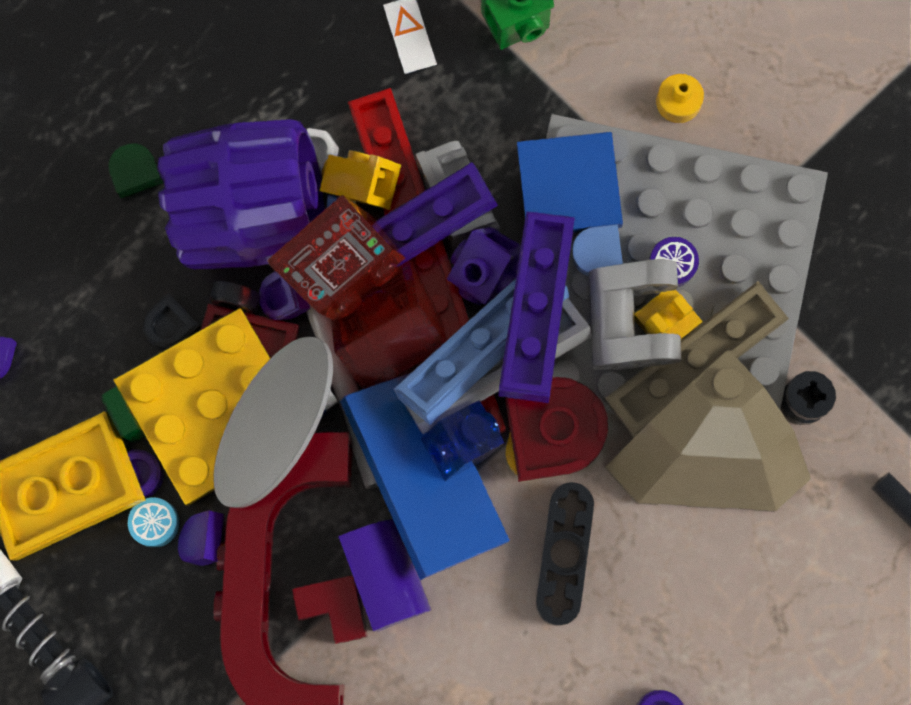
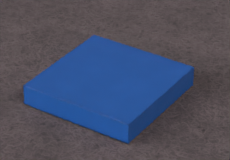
M612 132L517 142L525 218L526 211L575 217L573 233L582 232L591 227L618 224V228H622L623 219Z

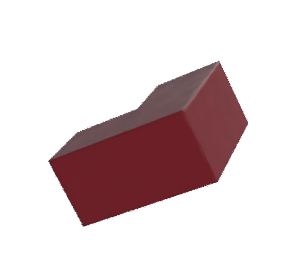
M353 575L292 589L298 620L303 621L329 615L335 644L368 637L360 595Z

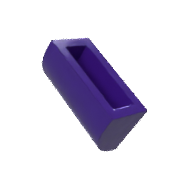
M393 519L370 524L339 536L373 631L379 632L432 611L420 578Z

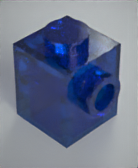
M480 400L439 420L421 438L432 461L445 481L484 461L505 443L500 435L498 422L492 414L486 412Z

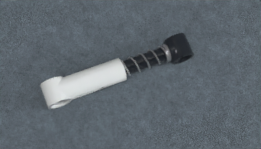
M0 549V618L3 620L2 629L12 632L17 639L16 647L24 649L30 656L29 665L40 669V680L45 683L44 690L41 691V697L45 705H103L114 695L109 683L90 661L83 657L78 660L74 655L68 653L70 649L64 650L54 637L56 631L51 633L40 619L43 614L37 615L27 602L30 596L24 598L18 590L23 578Z

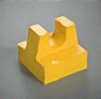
M676 289L661 292L635 313L636 323L646 334H678L681 340L703 322Z

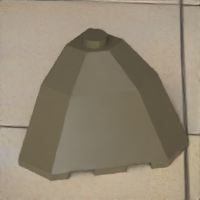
M729 350L722 354L676 396L605 467L637 504L686 505L687 507L717 509H754V511L768 512L777 511L811 479L793 428L765 387Z

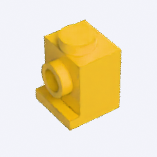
M349 150L347 158L329 154L322 168L320 191L390 210L401 164L380 156L367 155Z

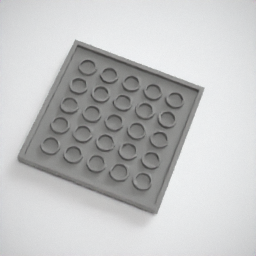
M551 114L546 139L612 132L623 219L622 228H618L623 264L649 260L651 252L658 242L668 237H681L688 240L696 248L699 256V265L692 279L688 283L679 286L676 290L703 321L702 323L757 281H759L789 318L786 322L738 358L747 370L765 387L778 408L781 409L828 172ZM578 232L572 235L566 286L570 296L568 299L588 323L591 330L589 276L582 274L575 267L572 260L573 244L576 237L581 233ZM660 293L634 296V314ZM635 321V336L646 335ZM592 338L555 358L553 377L571 378L584 384L602 401L606 412L614 414L604 399L645 367L624 370L593 369Z

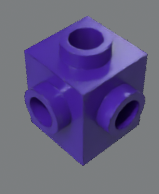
M491 226L472 230L468 240H463L455 249L450 261L454 266L447 280L459 287V294L466 300L475 304L486 305L516 279L521 245Z

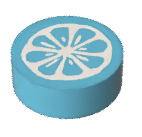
M156 497L146 498V501L135 505L130 511L128 517L129 532L142 545L148 547L164 546L174 539L179 530L180 519L178 512L173 505L163 499Z

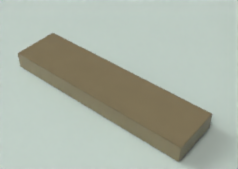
M757 281L681 340V362L645 367L607 396L604 401L634 438L676 396L727 350L738 359L789 318L759 281Z

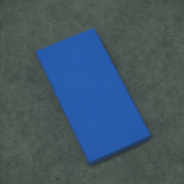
M409 373L346 395L340 403L421 581L498 548L510 540L453 418L422 434L404 403L397 398L394 388L411 374Z

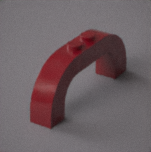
M314 433L297 463L277 487L255 504L244 508L230 507L226 539L221 541L217 548L218 571H224L223 591H216L214 619L215 621H221L220 641L226 672L237 694L246 705H344L345 684L305 683L285 673L272 655L269 646L268 630L273 531L277 516L292 497L305 490L318 487L352 488L353 451L352 437L349 433Z

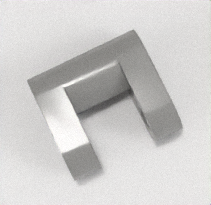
M652 259L601 267L589 271L593 369L624 370L668 365L682 361L680 335L657 333L635 336L634 296L677 289V262L666 259Z

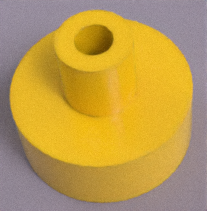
M674 74L667 77L661 83L656 97V106L659 113L666 120L673 123H685L692 120L699 113L704 100L703 88L698 80L687 74Z

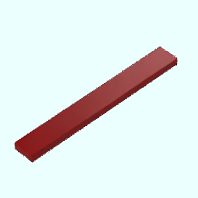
M391 88L348 102L364 153L380 156L401 164L390 210L383 208L385 215L425 191ZM442 240L401 265L408 281L407 284L414 305L427 303L431 307V315L422 321V330L431 355L469 321L462 297L458 292V287L447 280L452 268ZM413 273L414 277L409 279L408 275ZM413 282L416 283L420 291L416 294H413L409 286ZM417 294L422 295L423 299L421 301L416 300L415 296ZM421 304V305L418 306V308H417V314H418V316L421 315V314L419 313V310H420L421 307H423V304ZM424 308L421 309V313H426V310ZM494 394L452 417L465 445L506 431Z

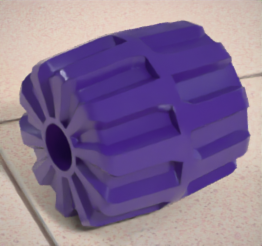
M287 119L225 124L173 137L163 144L165 156L160 157L158 160V172L164 181V188L158 192L159 205L161 209L168 212L169 221L165 230L171 246L177 249L179 261L185 267L193 270L253 267L291 259L307 245H311L315 251L309 246L299 256H303L309 250H312L310 253L312 254L321 249L322 245H317L316 239H324L325 196L324 192L320 191L322 177L313 142L308 131L300 121Z

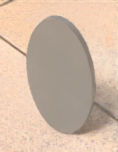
M303 337L289 343L260 369L244 391L226 425L215 460L214 489L218 500L223 505L232 508H244L255 504L277 487L303 454L323 415L332 384L333 359L331 351L324 341L315 337Z

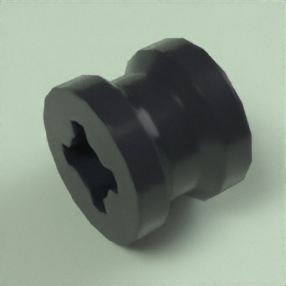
M805 371L796 375L785 386L781 404L783 414L791 422L799 425H810L820 420L830 412L836 401V390L832 381L824 374L816 371ZM810 388L811 392L815 395L816 398H819V400L813 398V396L810 394Z

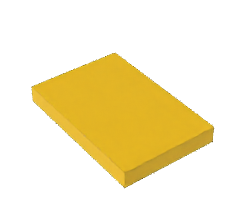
M107 411L0 461V534L10 560H20L146 501L123 440Z

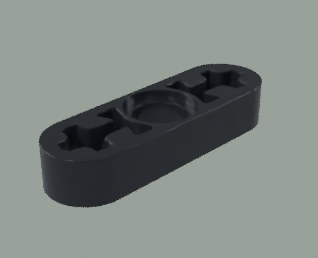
M574 482L562 484L553 492L548 509L536 595V610L543 621L553 626H562L572 622L579 614L582 603L594 499L591 492L585 486ZM569 493L577 494V502L585 504V511H577L573 522V528H583L582 537L571 531L553 532L554 523L562 527L565 524L566 510L558 507V500H566ZM568 540L576 545L579 551V559L573 567L561 568L552 561L551 548L556 542ZM547 571L560 577L577 576L576 586L566 582L564 589V598L572 601V608L563 610L561 617L558 618L552 616L551 607L544 605L545 597H552L554 595L557 580L546 581Z

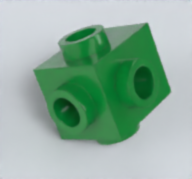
M481 0V14L501 50L520 41L523 43L532 42L542 36L546 29L549 28L551 9L554 8L553 0Z

